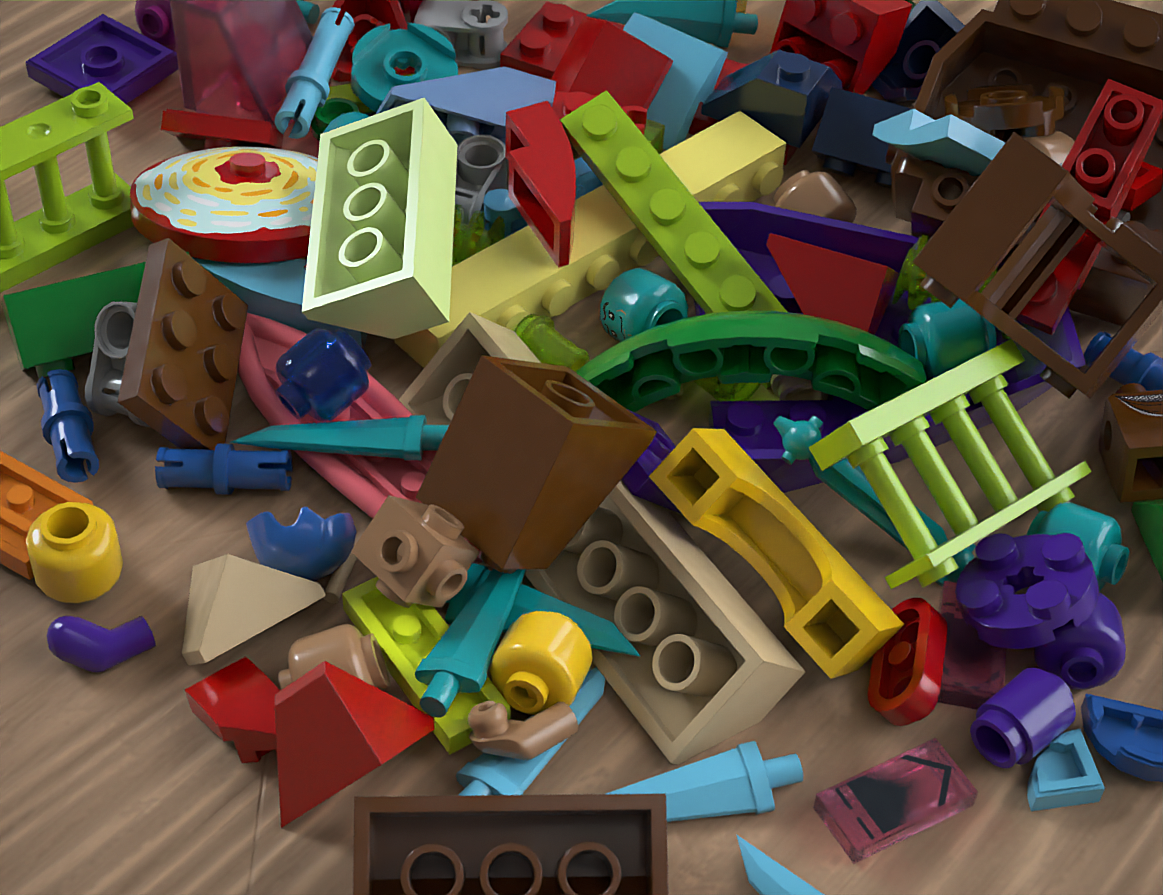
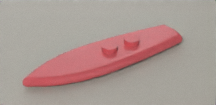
M247 313L238 374L252 402L270 426L404 418L413 415L373 376L335 348L296 328L266 317ZM294 450L298 456L328 483L372 519L389 495L422 503L416 496L437 452L424 451L421 461L404 460L403 458ZM478 555L473 563L480 564L483 561Z

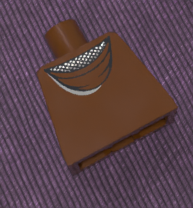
M1128 383L1121 386L1105 400L1099 436V452L1120 503L1163 499V390L1147 391L1138 383Z

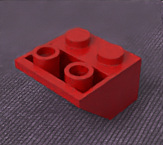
M786 0L769 54L782 50L788 53L801 54L809 60L827 65L843 82L842 90L863 95L897 52L912 4L905 0Z

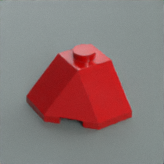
M769 234L766 245L803 314L837 321L862 329L873 335L876 334L900 275L898 272L882 264L776 234Z

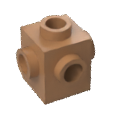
M390 495L351 550L379 578L376 583L378 590L394 603L407 608L411 607L413 603L442 608L447 600L453 598L462 589L467 580V571L480 553L460 535L464 530V526L448 511L433 504L428 506L427 504Z

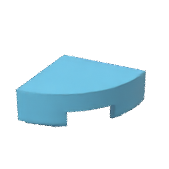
M1081 729L1060 734L1035 761L1027 786V797L1031 811L1100 801L1105 787Z

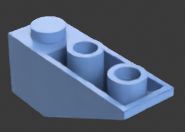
M499 67L399 85L390 89L376 114L425 98L457 145L471 136L489 135L500 139L506 147V112L548 101L552 107L556 81L508 67Z

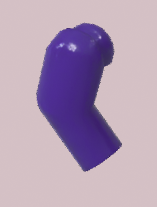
M62 616L50 624L46 634L49 649L54 656L94 673L103 672L156 647L153 633L142 616L111 630L80 617Z

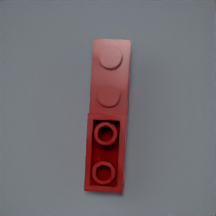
M1111 79L1107 80L1062 165L1095 198L1092 204L1098 210L1093 216L1104 225L1112 216L1117 217L1163 117V100ZM1047 203V205L1045 206V208H1044L1043 212L1041 213L1039 219H1040V218L1042 217V215L1046 212V210L1050 207V204H1049V203ZM1083 233L1015 319L1049 335H1053L1077 289H1081L1102 246L1086 233Z

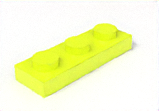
M378 577L343 592L344 612L363 636L373 634L376 637L388 672L413 706L423 711L420 706V700L429 685L419 682L415 677V671L422 659H426L449 628L448 624L434 606L413 603L411 607L407 608L388 599L376 587V583L379 580ZM487 677L480 692L457 693L445 716L434 717L435 729L432 732L449 755L472 743L469 738L472 729L468 723V714L474 706L486 701L503 704L507 710V719L511 720V706L489 677Z

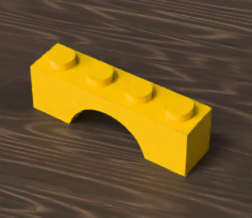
M693 428L649 475L652 481L693 526L701 528L725 542L761 575L781 604L785 616L784 628L830 679L858 671L905 625L725 429Z

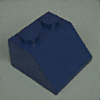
M831 87L812 151L819 159L824 160L822 168L848 177H853L856 169L876 174L874 183L892 189V165L885 163L889 144L873 136L874 125L909 111L912 108Z

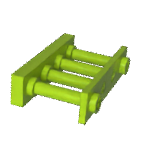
M100 82L80 88L69 96L0 127V293L134 226L131 219V186L114 173L107 131L134 119L133 111ZM85 142L92 184L65 197L56 155ZM34 166L43 208L14 221L5 180Z
M1012 339L850 420L809 447L822 471L846 458L853 469L860 466L912 555L913 561L884 577L890 589L914 577H917L923 588L959 568L952 557L953 555L1033 507H1036L1038 512L1044 510L1049 512L1055 505L1069 501L1075 497L1069 485L1091 473L1090 468L1084 461L1055 476L1003 389L1008 386L1003 374L1025 361ZM969 394L974 404L982 403L1033 490L1017 498L965 410L970 406L965 397ZM930 415L935 425L943 423L995 511L994 513L978 521L925 431L930 427L925 418L926 416ZM889 436L895 447L900 444L903 445L955 536L937 545L883 453L889 449L884 438Z

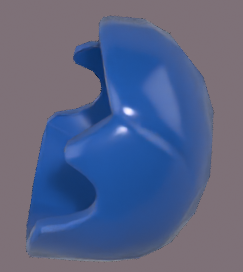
M308 507L300 509L297 521L290 526H282L275 516L268 511L259 513L246 523L253 550L261 565L313 582L332 574L348 559L354 547L357 532L350 513H339L324 519Z

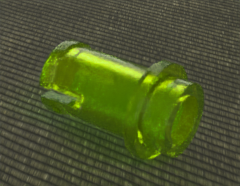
M530 314L517 325L514 331L541 363L567 366L576 372L590 361L589 353L584 349H580L556 331L554 321L548 316L538 317L536 314Z

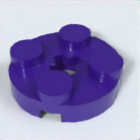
M999 533L985 537L975 548L977 557L971 560L962 570L955 590L956 600L966 625L970 624L975 627L978 637L984 642L996 647L1010 649L1032 648L1054 641L1056 639L1053 629L1065 625L1071 619H1073L1076 629L1092 614L1099 596V587L1093 564L1085 553L1081 539L1070 533L1057 535L1032 534L1014 538L1008 534ZM1029 587L1026 594H1015L1018 590Z

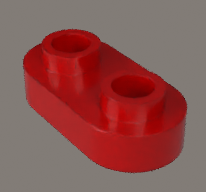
M919 597L906 599L891 609L905 625L873 655L868 687L869 704L895 726L910 725L927 717L935 708L941 690L948 625L942 614L925 599Z

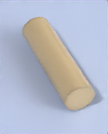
M352 552L348 559L332 573L324 591L326 596L323 597L329 603H337L340 599L357 559Z

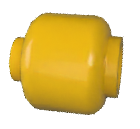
M66 502L57 504L40 514L29 528L26 538L27 551L35 582L46 596L63 603H82L94 600L110 591L119 580L123 560L114 521L103 509L89 503Z
M545 611L523 614L510 625L494 653L490 665L492 683L509 705L529 715H536L557 702H564L570 706L574 702L590 669L593 659L591 644L581 628L572 619L563 614Z

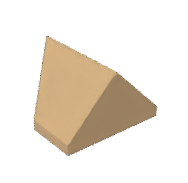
M230 554L194 565L191 576L182 655L188 666L206 663L322 599L326 594L320 583Z

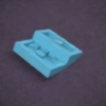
M634 12L623 30L674 61L647 110L646 130H644V136L649 142L668 150L685 141L700 102H705L713 92L728 52Z
M915 109L874 125L873 136L921 161L931 160L942 164L948 169L964 170L971 176H980L1005 144V142L952 114L934 120Z

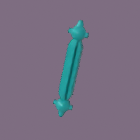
M779 416L773 424L782 436L785 452L781 458L790 465L796 459H808L817 478L908 550L860 466L853 469L846 458L823 471L819 467L809 447L822 439L819 428L823 425V422L815 416H812L809 421L801 420L796 422ZM916 507L937 545L947 541L948 539L943 528ZM973 543L953 555L952 557L959 568L935 582L943 588H946L949 583H957L964 567L975 558L972 552L976 545Z

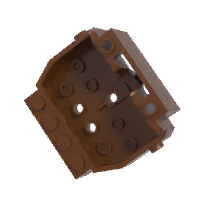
M998 0L994 12L985 9L980 10L933 56L913 109L937 120L945 117V96L951 93H955L957 101L962 102L967 101V89L1002 84H1033V96L1048 97V86H1055L1063 89L1064 96L1069 100V103L1064 106V117L1055 121V131H1061L1075 141L1108 79L1163 100V14L1113 0ZM1163 117L1143 160L1163 169ZM1019 128L995 130V138L1006 143L1014 132L1019 135ZM890 144L887 150L885 163L892 165V200L896 218L911 222V236L931 239L979 176H971L968 172L956 168L948 169L942 164L931 160L921 161ZM1162 185L1161 192L1132 211L1120 209L1130 213V221L1121 222L1161 253H1163ZM1043 210L1039 213L1036 219L1032 222V224L1016 242V244L1005 256L1002 262H1006L1008 260V258L1012 255L1015 249L1019 246V244L1035 226ZM1102 247L1081 289L1076 290L1068 307L1071 311L1122 326L1154 286Z

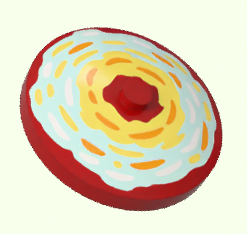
M242 146L203 149L167 158L145 169L133 181L130 188L132 222L136 229L151 242L156 243L169 238L182 250L189 252L191 257L230 263H268L307 257L318 157L286 149Z

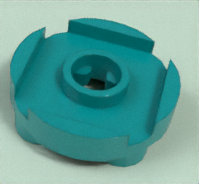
M408 23L407 30L396 29L391 31L390 24L378 26L362 36L354 47L351 89L361 102L374 112H377L390 89L394 86L458 75L455 50L449 40L442 34L422 24ZM409 66L415 68L414 75L412 76L398 75L393 69L397 67L405 70Z

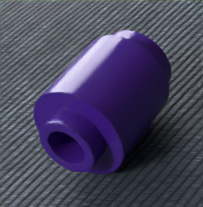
M1038 668L1023 670L978 708L976 720L970 727V734L974 745L985 759L997 767L1011 768L1015 764L1022 765L1028 763L1073 724L1076 710L1071 690L1060 677Z

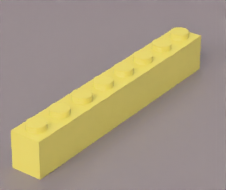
M738 111L659 155L698 202H753L762 196L771 194L780 186L783 178L786 142L743 112ZM602 185L576 199L574 242L569 265L558 268L528 225L452 266L450 316L448 323L396 338L395 343L425 368L469 312L514 331L520 338L525 332L553 316L564 313L570 306L596 291L606 289L612 280L624 271L651 263L659 254L605 186Z

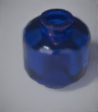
M315 328L286 351L276 362V373L282 385L275 390V394L285 408L297 419H302L308 413L320 422H331L367 391L369 379L366 371L372 365L363 349L344 330L338 328L332 333L323 328Z

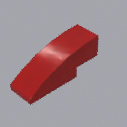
M548 101L507 111L505 157L509 161L508 197L558 268L569 265L574 242L576 168L571 144L560 119Z

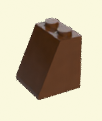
M481 355L416 498L423 504L428 506L430 504L436 505L455 516L464 526V530L460 535L480 550L479 558L489 567L508 574L515 573L517 569H548L652 443L657 431L567 366Z

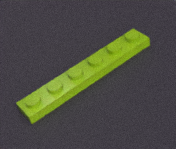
M607 90L560 119L570 144L706 314L732 311L787 312ZM771 381L762 384L767 389L771 386Z

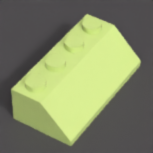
M425 98L320 135L302 313L307 319L391 339L449 322L458 145Z

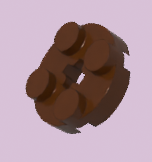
M1002 84L967 89V101L958 102L955 93L945 96V116L952 114L995 137V130L1019 128V135L1047 136L1055 133V121L1064 117V90L1059 87L1048 86V97L1033 96V84Z

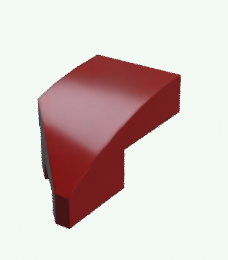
M246 656L184 690L192 712L223 741H234L241 763L260 762L263 755L272 750H277L274 704L275 694L280 690Z

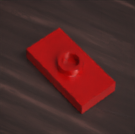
M167 109L162 114V131L175 137L204 140V149L238 147V145L282 149L284 134L279 132L275 124L269 121Z

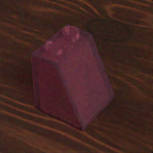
M170 0L184 108L198 113L269 121L275 124V116L281 109L287 96L285 91L286 83L291 73L299 69L313 39L296 0Z

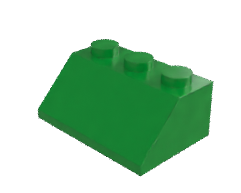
M146 262L3 295L1 305L21 369L26 370L36 367L38 378L41 376L47 377V372L51 370H75L72 358L93 353L95 322L103 307L111 302L138 303Z

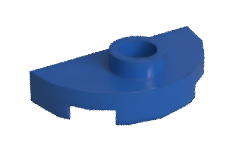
M1086 693L1081 705L1083 729L1096 751L1123 772L1146 781L1163 782V711Z

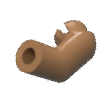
M494 701L482 702L474 706L468 714V723L472 729L469 738L474 746L483 753L520 760H531L578 732L576 716L572 709L564 702H557L526 721L507 719L506 707L500 703L496 704Z

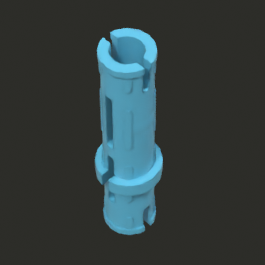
M328 8L322 13L315 35L299 69L291 73L286 83L285 91L287 96L281 109L277 112L274 122L279 132L284 134L290 120H294L295 124L289 135L290 138L300 139L308 134L317 107H322L325 104L330 93L328 82L343 47L354 28L353 18L347 12H345L340 25L335 24L341 10L340 8Z

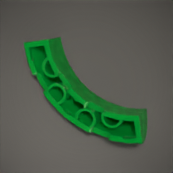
M778 311L711 313L655 326L605 350L576 371L578 375L632 412L679 393L683 383L715 376L718 377L721 384L768 383L771 381L772 375L811 380L813 389L840 397L868 411L926 382V375L921 361L880 337L837 321L805 314Z

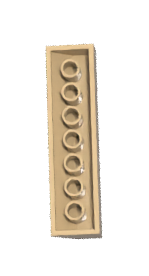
M469 312L401 396L399 401L413 415H426L427 425H449L481 355L541 362L514 331ZM622 480L619 481L548 569H526L525 575L537 591L613 622L641 655L640 657L592 649V662L671 764L679 765L759 723L806 672L665 507L632 495Z

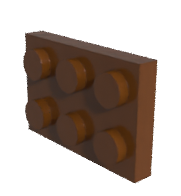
M169 238L149 245L117 403L180 449L215 450L217 444L226 443L248 305Z

